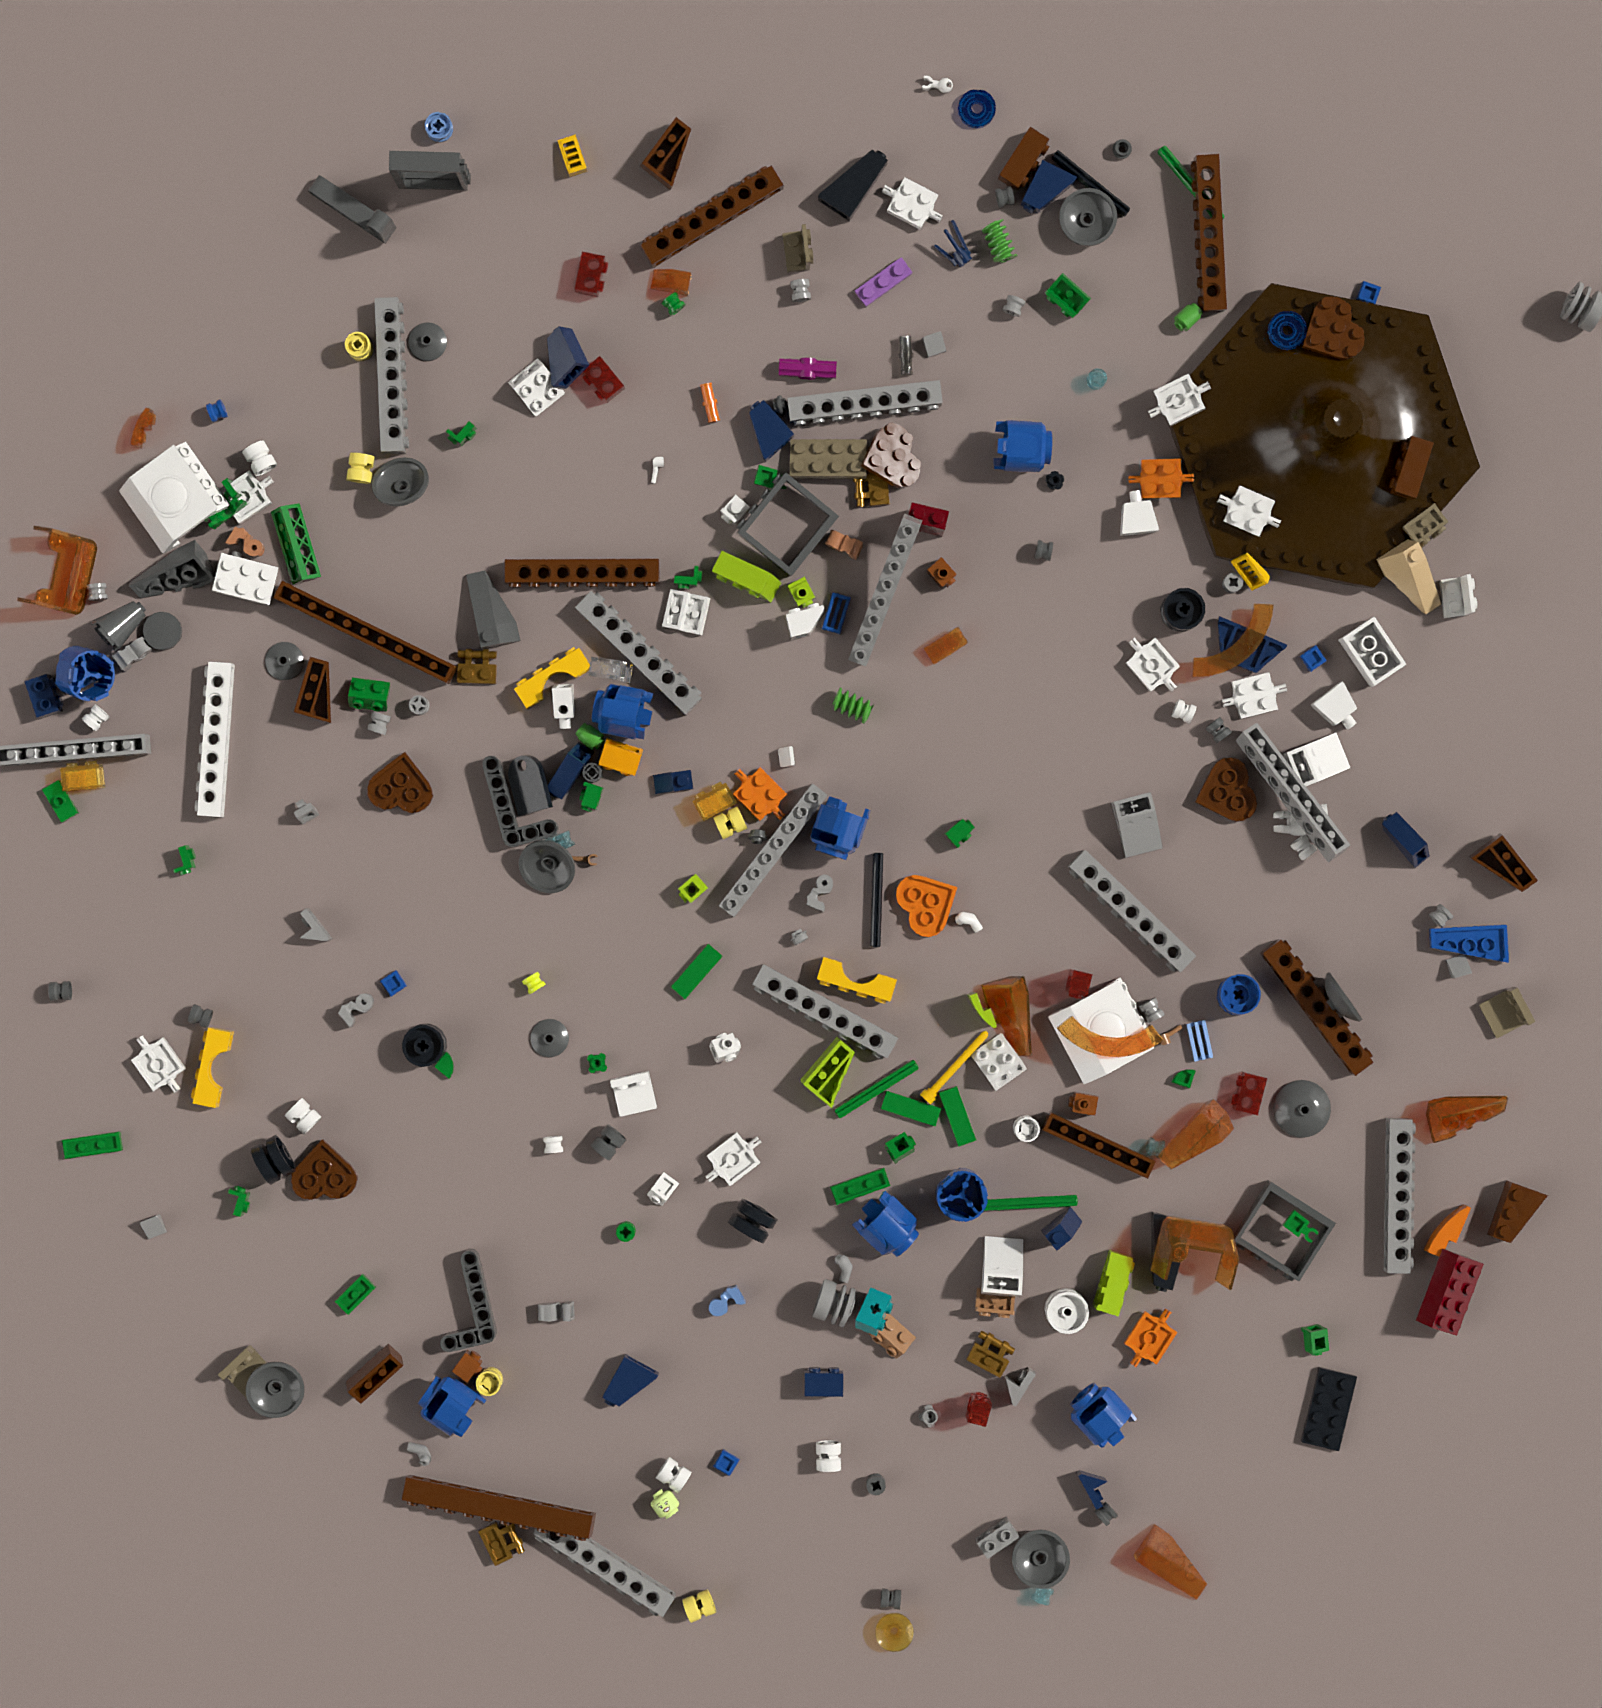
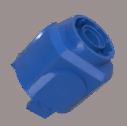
M996 421L995 432H1003L1004 436L1003 438H998L997 453L1003 454V458H993L994 469L1012 472H1040L1044 468V464H1050L1052 456V431H1046V427L1042 422Z
M68 647L60 653L56 668L55 684L62 692L85 701H99L109 696L108 692L113 686L115 679L114 662L105 654L87 647ZM92 683L94 684L93 687L83 692H80L81 688L88 686Z
M610 684L606 687L605 691H597L592 711V722L598 723V729L601 733L634 740L636 738L644 740L645 728H641L640 725H650L653 711L644 709V703L651 702L653 693L642 689Z
M829 796L826 805H820L810 838L812 842L817 843L815 850L847 860L848 854L854 853L860 845L871 810L865 808L863 817L845 811L847 803Z
M967 1168L952 1170L938 1183L935 1190L936 1201L941 1211L952 1220L958 1222L976 1219L985 1210L988 1202L987 1188L983 1180L977 1173ZM962 1187L961 1190L955 1194L956 1188Z
M884 1191L879 1198V1204L871 1198L861 1208L867 1217L863 1221L861 1219L855 1221L852 1225L882 1255L893 1253L898 1257L912 1245L919 1235V1232L915 1229L917 1218L893 1195Z
M436 1376L418 1404L423 1407L420 1412L423 1419L449 1436L454 1433L462 1437L473 1422L466 1416V1413L475 1400L483 1405L486 1399L455 1378L444 1377L441 1379Z
M1091 1383L1085 1387L1070 1403L1074 1409L1071 1413V1420L1094 1445H1099L1101 1448L1107 1442L1114 1447L1125 1437L1120 1428L1127 1420L1133 1422L1137 1419L1130 1408L1109 1387H1098L1096 1383Z

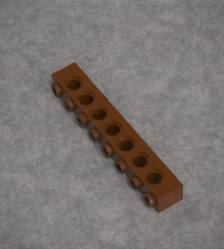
M1219 154L1196 155L1193 158L1194 161H1191V173H1194L1192 192H1195L1196 199L1193 200V211H1196L1194 231H1197L1195 250H1198V258H1196V269H1199L1197 289H1200L1198 306L1203 313L1222 312L1227 310L1220 159ZM1202 171L1209 173V180L1202 179ZM1202 191H1209L1211 198L1209 200L1204 199ZM1203 210H1209L1212 213V218H1204ZM1205 229L1212 231V238L1209 239L1204 236ZM1205 249L1213 250V258H1208L1205 255ZM1207 268H1212L1215 271L1214 277L1207 276ZM1208 287L1215 289L1216 295L1214 297L1207 294Z
M772 165L768 168L767 166L760 168L753 177H745L740 181V185L727 188L722 196L712 197L708 200L707 205L694 208L689 216L679 217L674 225L670 227L667 225L661 228L656 236L652 237L651 235L642 241L641 249L651 266L655 268L783 190L784 185ZM763 182L766 186L763 189H757L755 184ZM741 192H747L749 194V197L747 199H741L739 197V194ZM727 201L733 204L730 209H724L722 205ZM713 211L717 215L714 219H708L706 214ZM697 221L700 223V227L692 229L690 223ZM681 231L684 236L681 239H676L673 237L674 233ZM660 241H665L668 245L665 249H659L657 244Z
M505 559V583L509 584L511 588H520L521 584H529L531 588H538L540 584H548V587L551 588L559 587V584H567V587H579V584H586V587H598V584H605V587H617V584H625V587H636V584H644V587H655V584H660L659 559ZM601 568L607 571V575L604 578L596 576L597 571ZM620 568L626 570V575L623 578H618L615 575L616 571ZM639 568L645 570V575L642 578L635 576V571ZM528 569L530 571L529 577L521 578V570ZM548 569V577L540 578V570ZM567 569L568 576L566 578H559V570ZM580 569H586L588 571V574L585 578H579L577 576V572Z
M1277 939L1260 954L1351 1075L1357 1076L1374 1063L1371 1059L1373 1055L1366 1047L1363 1049L1359 1043L1361 1039L1355 1032L1351 1033L1348 1029L1349 1023L1344 1017L1340 1018L1336 1013L1338 1010L1333 1011L1325 998V991L1320 986L1317 987L1314 984L1315 978L1309 971L1305 972L1302 968L1303 962L1297 955L1293 956L1290 952L1292 948L1288 942ZM1282 955L1288 958V962L1284 966L1279 963V958ZM1294 970L1299 972V979L1296 981L1291 979V973ZM1305 986H1309L1311 989V993L1308 996H1304L1302 993V989ZM1317 1001H1320L1322 1003V1009L1316 1012L1314 1009V1004ZM1329 1016L1334 1019V1024L1331 1027H1328L1325 1023ZM1340 1032L1345 1033V1040L1343 1042L1337 1040V1035ZM1355 1047L1357 1054L1351 1058L1348 1053L1349 1049Z

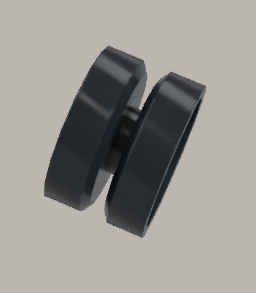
M1179 588L1172 591L1163 600L1160 607V616L1163 623L1169 629L1176 632H1186L1193 629L1203 620L1205 615V602L1202 596L1190 588ZM1183 607L1185 609V613L1183 614V612H1180L1179 608Z
M429 1023L419 1024L411 1028L404 1035L402 1042V1051L406 1059L419 1067L430 1066L438 1062L444 1056L447 1049V1038L443 1031ZM423 1041H425V1044L429 1045L428 1048L422 1047Z
M277 1135L267 1139L266 1146L260 1143L251 1148L252 1158L259 1172L270 1185L281 1180V1174L288 1176L296 1171L289 1151Z
M742 1198L737 1209L743 1215L733 1213L728 1223L748 1237L764 1244L769 1234L763 1227L773 1229L778 1219L759 1205Z

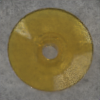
M889 1613L878 1621L875 1635L877 1642L882 1648L890 1652H898L910 1645L914 1630L911 1621L906 1616L899 1613ZM897 1628L898 1631L897 1633L893 1634L891 1633V1629Z

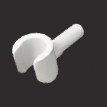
M655 457L653 459L651 483H656L658 467H664L663 457Z

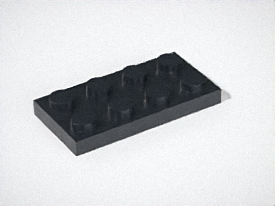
M1323 1367L1318 1368L1301 1437L1302 1443L1335 1451L1340 1450L1357 1376Z

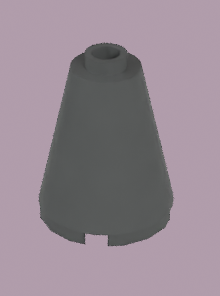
M132 601L91 621V625L97 626L94 629L107 645L111 644L114 646L112 650L117 652L144 619L146 609L140 602L135 603Z

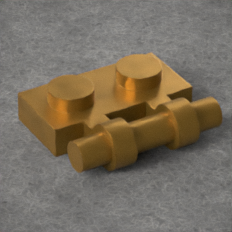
M868 470L866 479H853L856 488L854 499L857 500V507L865 506L864 499H870V506L890 504L887 482ZM863 482H868L869 492H863Z
M467 648L466 650H458V658H465V664L458 663L457 683L496 684L497 665L489 664V659H497V651H489V649L472 651V649ZM472 658H482L483 664H472Z
M981 1330L978 1338L984 1340L982 1345L975 1342L966 1360L1001 1378L1009 1363V1360L1003 1356L1005 1352L1013 1355L1015 1348L1010 1346L1007 1341L1004 1340L1002 1342L990 1332L987 1334ZM990 1344L999 1348L998 1353L988 1349Z
M497 1522L478 1531L495 1566L513 1558L510 1550L515 1548L518 1554L525 1551L522 1545L523 1541L515 1531L514 1523L499 1528ZM507 1532L512 1540L508 1544L503 1536Z

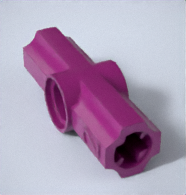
M800 358V360L779 359V376L799 377L805 380L816 378L836 379L837 361H819L815 358Z

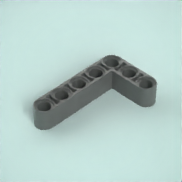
M318 175L308 190L317 199L385 244L397 228L387 214L379 209L374 212L320 175Z
M495 756L485 757L482 763L504 843L509 847H517L555 836L559 831V826L557 822L551 819L519 827L501 761ZM491 759L497 762V766L493 770H489L487 767V762ZM495 778L502 780L500 788L493 787L492 781ZM501 796H505L507 799V804L504 807H500L497 803L498 798ZM509 814L512 817V823L506 826L502 819L505 815ZM547 823H553L555 826L554 831L550 834L545 831ZM529 828L536 830V836L532 839H529L526 835V831ZM511 833H515L518 837L517 842L514 844L508 842V836Z
M467 1249L461 1255L460 1260L476 1326L446 1333L440 1342L441 1348L446 1352L490 1343L497 1334L480 1255L475 1249ZM473 1254L475 1261L473 1263L467 1262L465 1255ZM470 1273H477L479 1275V1281H472L470 1279ZM474 1292H482L484 1298L482 1300H476L474 1297ZM485 1310L488 1313V1318H480L478 1312ZM490 1329L492 1331V1337H485L483 1335V1330ZM464 1334H472L474 1340L467 1342L464 1339ZM452 1338L455 1341V1345L452 1347L446 1345L445 1339Z

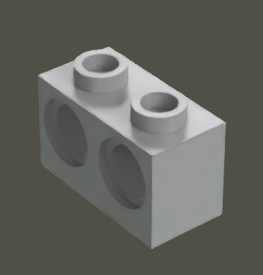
M1005 1517L975 1539L986 1558L989 1559L1018 1539L1019 1535L1008 1517Z

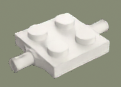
M905 177L896 190L886 185L882 190V193L892 197L887 213L921 230L924 222L929 217L938 222L943 217V215L933 210L938 194Z
M1187 374L1154 390L1158 406L1148 410L1151 418L1162 413L1169 425L1172 426L1205 410L1201 400V393L1211 389L1208 381L1197 387L1192 382L1190 375Z
M249 470L231 483L235 491L242 495L239 500L242 499L248 504L233 515L239 524H242L272 503L264 489L274 483L270 476L259 482ZM225 487L220 490V492L224 495V492L226 491Z
M1242 486L1238 487L1236 494L1231 499L1220 494L1219 498L1226 501L1221 499L1217 501L1228 506L1224 522L1256 536H1260L1263 527L1267 523L1278 528L1279 524L1272 521L1281 522V520L1271 516V509L1275 503L1274 500Z
M1133 638L1129 643L1136 652L1126 662L1127 666L1150 692L1163 683L1172 692L1177 686L1170 677L1180 667L1179 664L1156 638L1143 646Z
M1269 672L1231 681L1233 697L1222 699V703H1224L1223 707L1235 705L1240 719L1278 710L1276 694L1287 691V688H1284L1286 684L1274 686Z
M143 1036L139 1037L136 1041L143 1050L131 1061L153 1091L168 1084L173 1093H176L181 1088L174 1079L186 1069L164 1037L150 1045Z
M736 1132L710 1152L707 1157L712 1162L714 1170L705 1176L708 1181L711 1182L717 1176H720L731 1186L760 1164L753 1151L757 1145L762 1143L761 1140H758V1136L748 1143Z

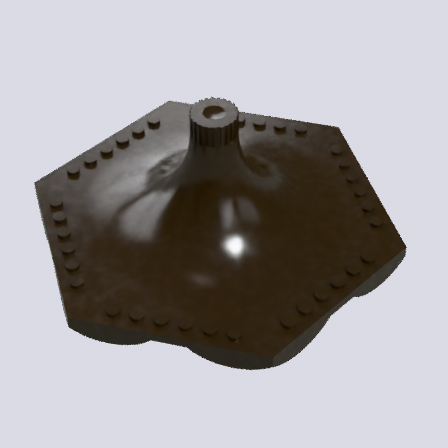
M1271 283L1190 374L1192 382L1197 387L1207 381L1211 389L1201 393V400L1205 410L1172 426L1169 425L1187 474H1194V477H1192L1194 482L1190 483L1195 495L1204 532L1216 558L1231 561L1248 553L1262 568L1284 570L1329 582L1373 589L1384 577L1377 559L1407 539L1411 540L1402 527L1434 503L1442 511L1476 473L1480 465L1429 315L1339 297L1350 304L1351 322L1364 330L1365 339L1362 350L1355 357L1348 360L1336 359L1302 348L1316 305L1324 297L1338 296ZM1283 314L1296 316L1304 326L1303 339L1292 348H1282L1276 345L1270 336L1272 321ZM1283 316L1280 317V318H1278V319L1273 323L1272 328H1274L1275 324H1276L1279 320L1283 319ZM1285 316V319L1281 320L1275 329H1272L1274 340L1282 346H1289V343L1293 342L1290 344L1292 346L1302 336L1300 334L1298 337V334L1302 333L1300 322L1291 316ZM1291 322L1294 324L1296 335L1293 339L1283 340L1279 337L1277 330L1281 323ZM1283 324L1279 329L1280 335L1286 339L1291 338L1295 332L1294 327L1290 324ZM1410 436L1434 443L1418 496L1413 500L1391 494V488L1389 487L1392 477H1395L1397 469H1395L1396 462L1403 453L1401 451L1402 443ZM1242 486L1274 500L1275 503L1271 509V516L1281 520L1280 523L1272 521L1279 524L1278 528L1267 523L1263 527L1260 536H1256L1224 522L1228 506L1217 502L1218 499L1226 501L1219 498L1220 494L1231 499L1236 494L1238 487ZM1244 560V561L1239 562V563H1240V564H1244V563H1246L1247 561Z

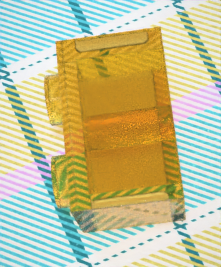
M97 761L85 762L84 766H78V763L66 764L65 768H60L62 791L70 792L105 788L103 765L97 764Z
M719 782L711 786L712 790L705 793L702 791L694 796L695 800L692 802L703 822L737 804L726 783L722 784Z

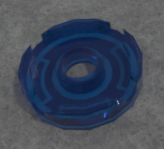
M969 90L959 100L958 114L961 121L968 127L983 128L993 120L996 111L995 100L985 90ZM974 104H979L982 107V111L974 113L971 107Z
M1279 312L1269 323V339L1273 345L1280 349H1295L1301 345L1306 337V322L1296 312ZM1288 325L1292 328L1293 332L1290 335H1286L1283 333L1282 328Z

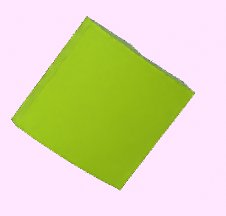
M976 992L967 994L977 1014L989 1026L996 1028L997 1025L989 1007L982 1009Z

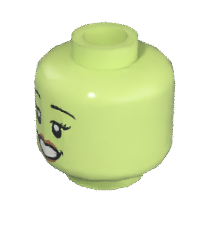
M661 1489L652 1495L654 1499L651 1502V1507L658 1517L668 1519L678 1511L679 1501L672 1491L666 1490L663 1492Z

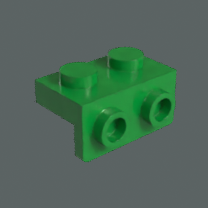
M1064 273L1045 291L1046 298L1052 304H1057L1061 307V312L1065 316L1072 318L1077 316L1091 299Z
M352 677L348 694L349 707L386 712L391 687L390 682Z

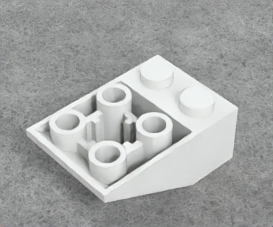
M1337 733L1283 753L1285 760L1305 786L1350 768Z
M985 1236L981 1294L1020 1297L1022 1295L1023 1239Z

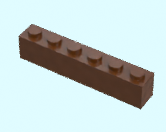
M1050 1111L1041 1127L1043 1131L1147 1179L1156 1163L1155 1160Z

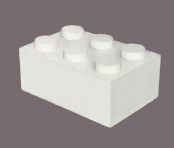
M221 553L212 592L269 606L279 567Z
M1375 617L1368 619L1339 639V642L1370 687L1377 685L1406 665Z

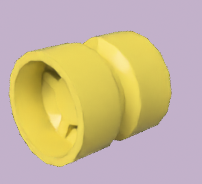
M353 332L346 338L345 348L353 359L365 361L371 357L373 344L364 333Z
M350 453L348 464L351 465V468L347 469L346 480L371 484L372 472L370 469L374 466L375 457L363 453Z
M738 806L728 810L726 815L721 813L713 817L723 839L732 836L734 831L739 833L748 829ZM730 820L732 825L727 827L725 823Z
M494 1367L483 1369L476 1380L478 1392L484 1396L495 1395L503 1383L502 1373Z
M708 1589L697 1593V1597L691 1595L682 1599L685 1612L691 1623L700 1620L702 1615L707 1617L716 1613V1608ZM700 1602H702V1605H703V1607H702L701 1609H700V1606H699V1603H700Z

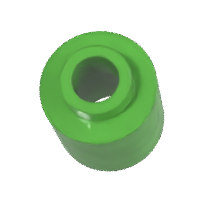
M1191 303L1174 317V324L1180 331H1188L1201 319L1200 316L1203 312L1199 306Z
M583 723L575 734L578 736V740L591 750L595 748L598 750L604 743V735L590 724Z

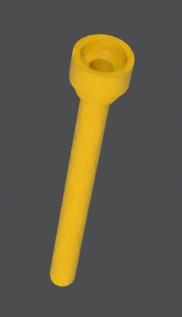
M982 1031L931 1088L924 1089L920 1096L931 1105L936 1100V1093L988 1037V1032Z

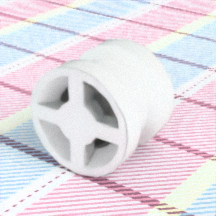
M562 1136L543 1137V1142L546 1143L544 1153L563 1152V1147L561 1146Z

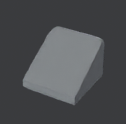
M941 331L922 338L928 358L946 352Z
M1465 954L1446 960L1451 978L1472 974Z
M160 1214L140 1222L148 1239L167 1232Z

